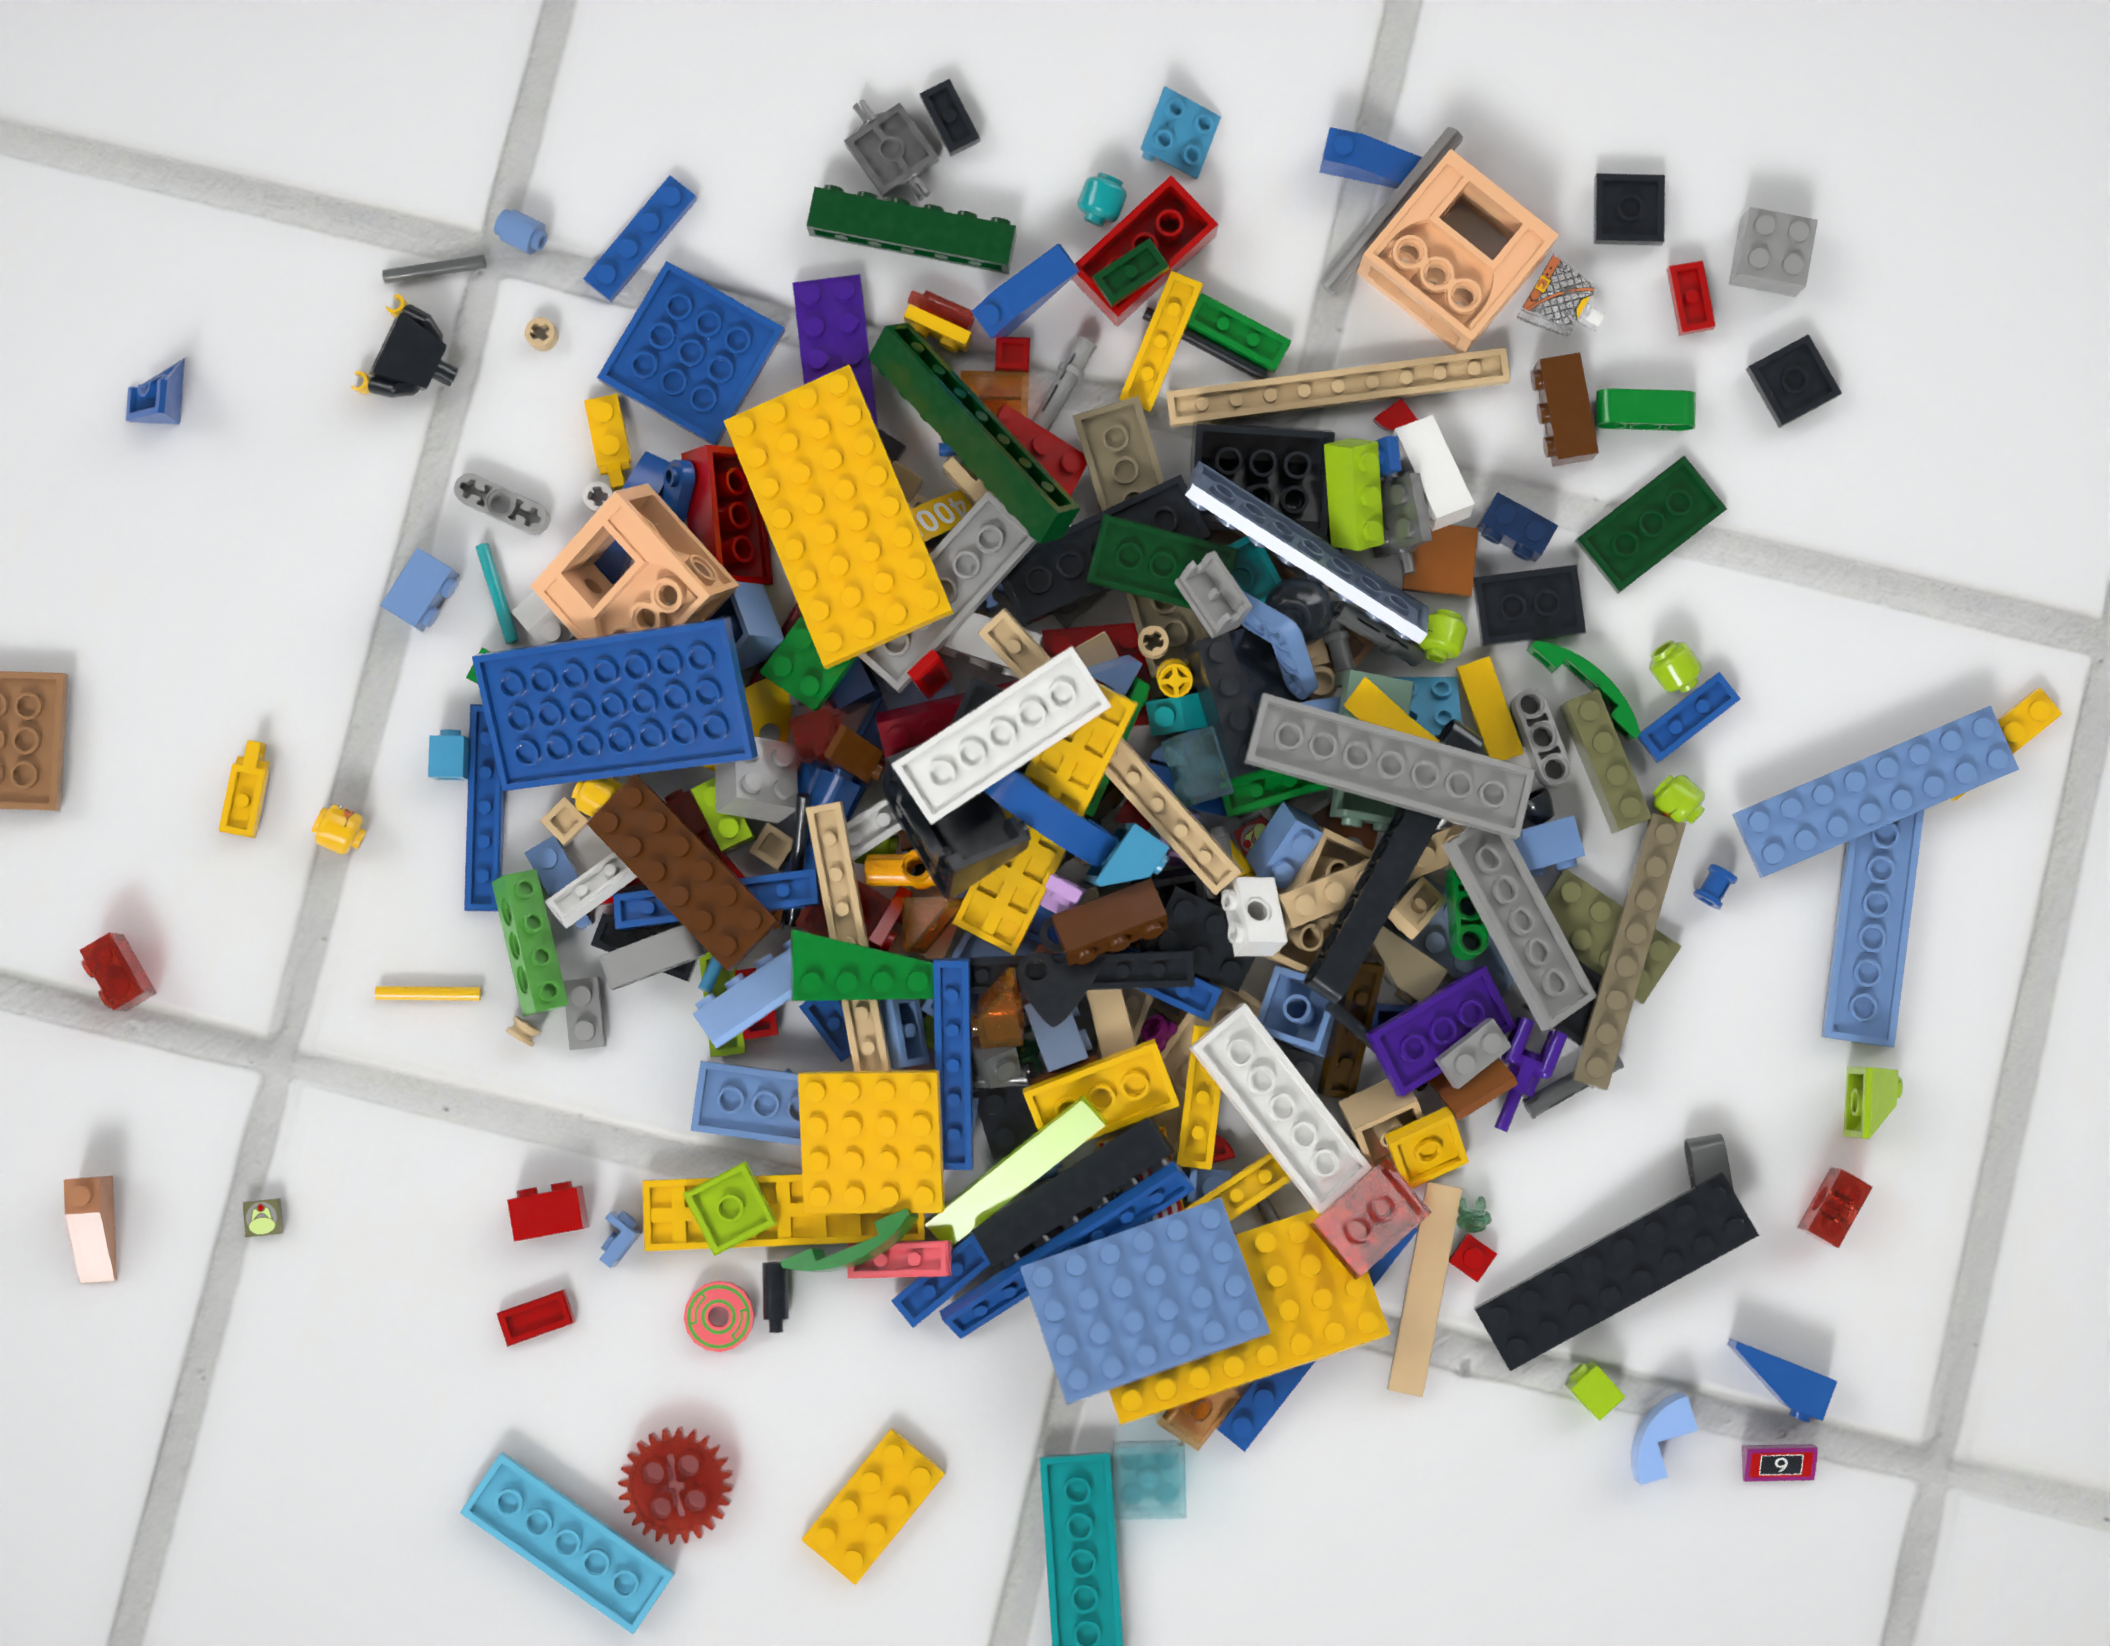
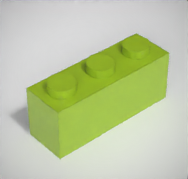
M1347 438L1324 444L1331 545L1355 551L1383 545L1384 528L1378 441Z

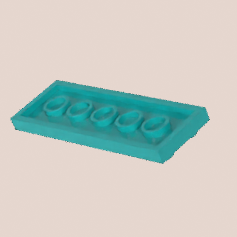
M1110 1451L1040 1456L1052 1646H1123Z

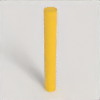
M376 986L375 988L376 1000L481 1001L482 997L481 987Z

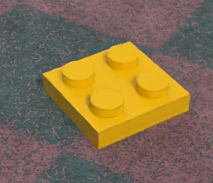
M1448 1106L1384 1135L1399 1180L1405 1191L1469 1163L1454 1115Z

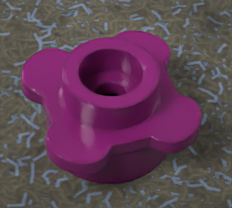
M1163 1014L1151 1016L1144 1022L1141 1029L1142 1042L1155 1039L1159 1052H1162L1166 1048V1043L1170 1037L1176 1034L1177 1024L1166 1021V1017Z

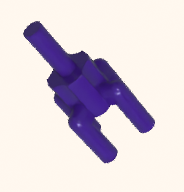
M1525 1017L1516 1018V1028L1511 1031L1508 1038L1511 1048L1501 1055L1502 1062L1507 1065V1068L1515 1076L1518 1085L1508 1091L1494 1126L1504 1132H1508L1522 1095L1533 1098L1540 1078L1548 1079L1552 1076L1568 1035L1557 1030H1549L1540 1055L1527 1050L1525 1046L1535 1021Z

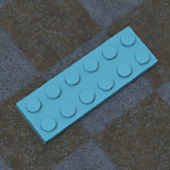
M504 1452L499 1454L460 1511V1514L631 1634L636 1632L676 1573Z

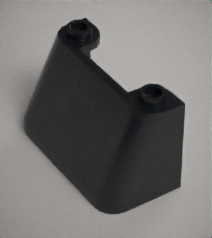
M923 742L887 757L882 788L891 811L937 889L945 899H949L962 893L1028 848L1031 835L1025 822H1019L1015 817L1006 819L995 800L984 791L933 824H930L892 766L893 763L925 743Z

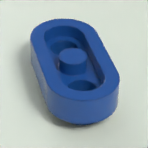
M674 459L664 471V486L661 499L684 523L695 484V470L691 461Z

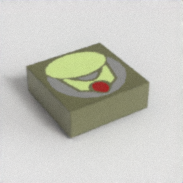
M281 1198L243 1202L245 1237L284 1233Z

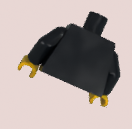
M395 294L393 297L400 303V306L397 309H390L386 306V310L394 318V321L371 367L370 375L362 371H356L354 374L364 378V382L360 387L351 385V388L361 394L373 393L393 398L414 396L419 390H426L432 378L450 387L457 375L458 368L441 360L447 348V345L442 342V332L430 314L408 304L401 295Z

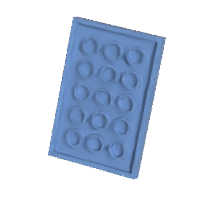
M1221 1198L1020 1267L1066 1405L1270 1334L1268 1324Z

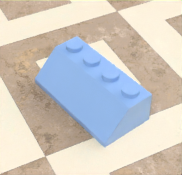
M791 939L783 944L786 951L776 958L770 953L754 964L756 971L745 978L740 973L725 983L727 991L716 998L711 993L695 1004L698 1010L693 1013V1016L716 1049L791 999Z

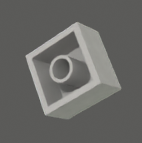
M1749 207L1740 219L1729 284L1796 297L1807 284L1818 220Z
M754 736L758 752L756 758L715 764L716 812L779 823L795 812L798 794L796 745Z

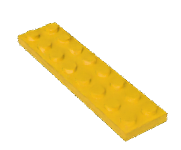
M1099 683L1097 685L1112 707L1032 758L1024 775L1031 779L1033 784L1082 817H1084L1139 704ZM1008 810L1004 815L1006 819L1015 817L1019 822L1022 821ZM1029 825L1027 827L1030 831L1031 839L1028 848L969 887L952 923L1012 955L1017 954L1041 905L1040 902L1047 890L1045 885L1051 874L1057 872L1067 850L1055 844Z
M802 1174L755 1176L778 1224L732 1248L861 1243L879 1235L874 1223L875 1221L894 1213L804 1214ZM713 1177L642 1181L644 1251L710 1249L683 1193ZM918 1213V1220L899 1241L926 1239L925 1213Z

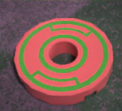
M718 1280L704 1284L693 1292L685 1306L684 1322L686 1331L694 1343L705 1350L723 1352L734 1349L746 1340L753 1328L755 1312L752 1302L744 1289L732 1282ZM720 1306L728 1311L729 1320L726 1325L717 1326L712 1323L710 1312L714 1307Z

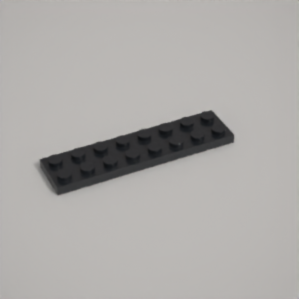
M1720 1172L1474 1307L1509 1371H1512L1756 1238L1759 1234L1724 1173Z

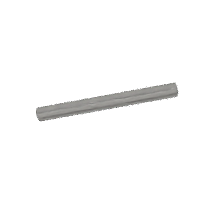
M1452 127L1446 128L1321 280V285L1329 293L1335 295L1358 269L1365 251L1450 149L1455 151L1463 141V136L1458 130Z

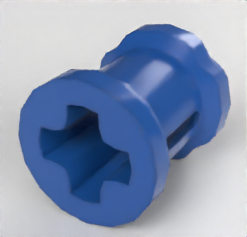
M1710 864L1708 876L1700 889H1695L1693 895L1708 906L1720 910L1723 905L1721 902L1730 885L1735 884L1738 878L1726 869Z

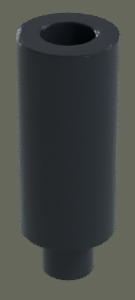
M780 1261L762 1262L763 1320H769V1333L783 1332V1319H789L788 1269L782 1268Z

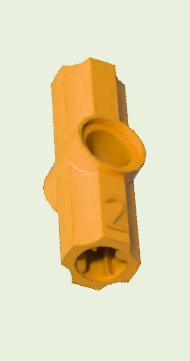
M915 850L907 854H867L864 873L867 886H912L920 890L936 886L927 870L920 876L911 875L912 869L916 865L923 864Z

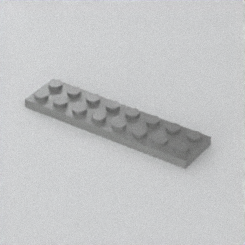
M1266 693L1262 694L1244 761L1246 764L1515 840L1521 834L1535 774L1534 769Z

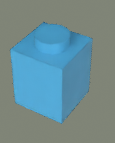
M452 729L440 730V735H429L428 777L434 780L468 781L469 738L461 736V730Z

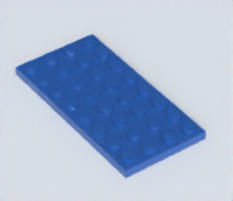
M730 617L481 653L472 656L502 791L754 759L758 756Z

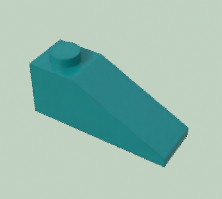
M1197 691L1188 692L1178 698L1163 696L1152 698L1145 702L1151 736L1208 726Z

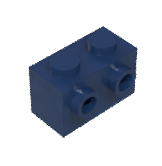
M1499 492L1492 498L1476 526L1478 531L1481 532V536L1494 544L1501 543L1510 548L1511 552L1518 558L1536 562L1542 556L1558 527L1557 524Z

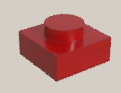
M1466 1233L1449 1257V1263L1478 1283L1497 1256V1253L1471 1234Z

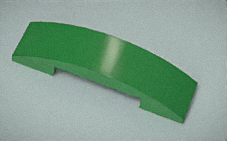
M1535 641L1526 650L1551 673L1562 664L1591 691L1599 689L1603 701L1612 708L1609 716L1615 730L1628 742H1631L1640 735L1637 720L1623 694L1591 662L1566 648L1548 642Z
M909 1209L901 1210L874 1222L879 1234L876 1237L828 1257L825 1256L824 1250L810 1248L780 1261L781 1266L785 1269L807 1272H831L857 1266L877 1257L895 1245L913 1227L919 1215L918 1213H911Z

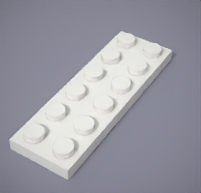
M1071 646L893 763L892 766L929 823L933 824L1112 706Z
M1246 1003L1238 1005L1189 1047L1317 1213H1322L1372 1169L1365 1157Z

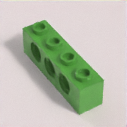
M537 869L501 876L492 882V887L523 1017L557 1010L569 1005Z

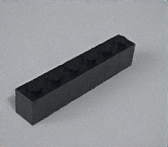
M1147 1117L980 1224L971 1232L992 1266L995 1267L1003 1263L1007 1268L1024 1257L1021 1253V1250L1032 1244L1037 1249L1053 1238L1050 1232L1060 1225L1065 1231L1082 1220L1079 1213L1091 1206L1093 1211H1096L1112 1201L1109 1194L1121 1188L1124 1193L1141 1182L1138 1176L1146 1170L1150 1169L1154 1174L1171 1163L1168 1156L1175 1153L1154 1117Z

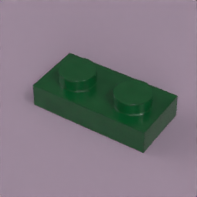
M1149 238L1093 275L1092 281L1112 308L1168 271L1169 265Z

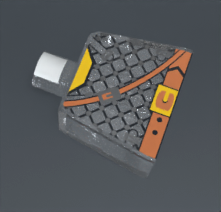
M1553 254L1516 318L1554 333L1569 336L1577 322L1595 332L1602 322L1605 313L1588 304L1597 289L1595 285L1559 256Z

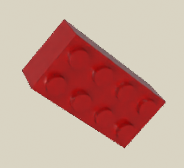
M1171 175L1075 263L1080 272L1071 280L1118 327L1167 282L1171 271L1177 273L1216 237L1218 223ZM1150 238L1169 265V270L1111 308L1092 281V276Z

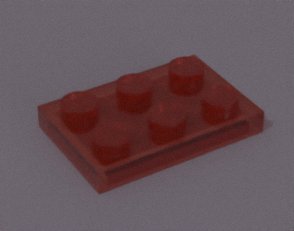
M1385 1158L1311 1222L1309 1226L1356 1280L1432 1212Z

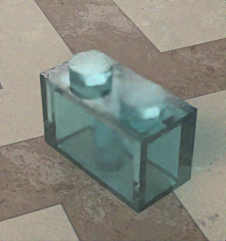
M1214 726L1182 733L1161 742L1164 750V759L1169 766L1174 782L1175 794L1186 808L1234 793Z

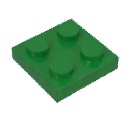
M800 617L761 669L760 673L817 714L858 657L856 656L829 669H825L805 620Z

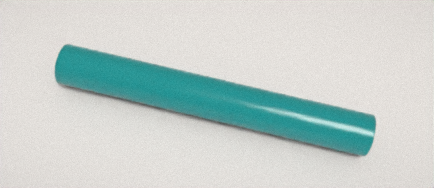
M489 543L479 544L475 548L505 643L512 644L518 642L519 638Z

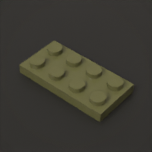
M1563 869L1544 898L1576 958L1602 976L1622 906L1569 870ZM1655 929L1634 999L1640 1004L1645 1003L1682 947L1657 929Z

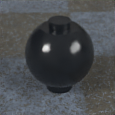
M1304 577L1285 579L1275 585L1265 599V604L1289 617L1297 624L1302 632L1306 646L1319 641L1327 633L1332 623L1333 606L1330 596L1320 584Z

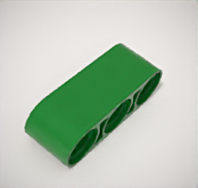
M1616 388L1596 391L1597 428L1687 431L1695 428V392Z
M1451 864L1445 875L1449 944L1454 957L1461 961H1470L1486 950L1489 935L1487 928ZM1460 901H1467L1473 906V916H1468L1461 911ZM1463 935L1471 936L1475 940L1476 949L1474 951L1465 948L1462 942Z

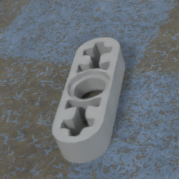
M472 473L460 476L455 482V496L464 505L530 535H539L549 526L550 517L547 510L533 500ZM476 482L475 487L480 492L487 494L484 507L481 506L484 503L481 497L471 494L469 498H466L467 493L463 491L465 485L472 486ZM501 495L508 496L511 500L510 509L505 513H496L493 509L494 500ZM520 508L528 514H533L535 510H538L537 515L541 518L539 524L533 522L529 527V522L517 514L518 509ZM516 515V520H511Z

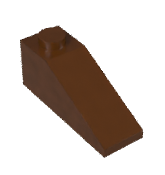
M841 724L824 756L834 768L836 767L852 774L853 778L870 786L873 779L878 782L885 771L884 752Z

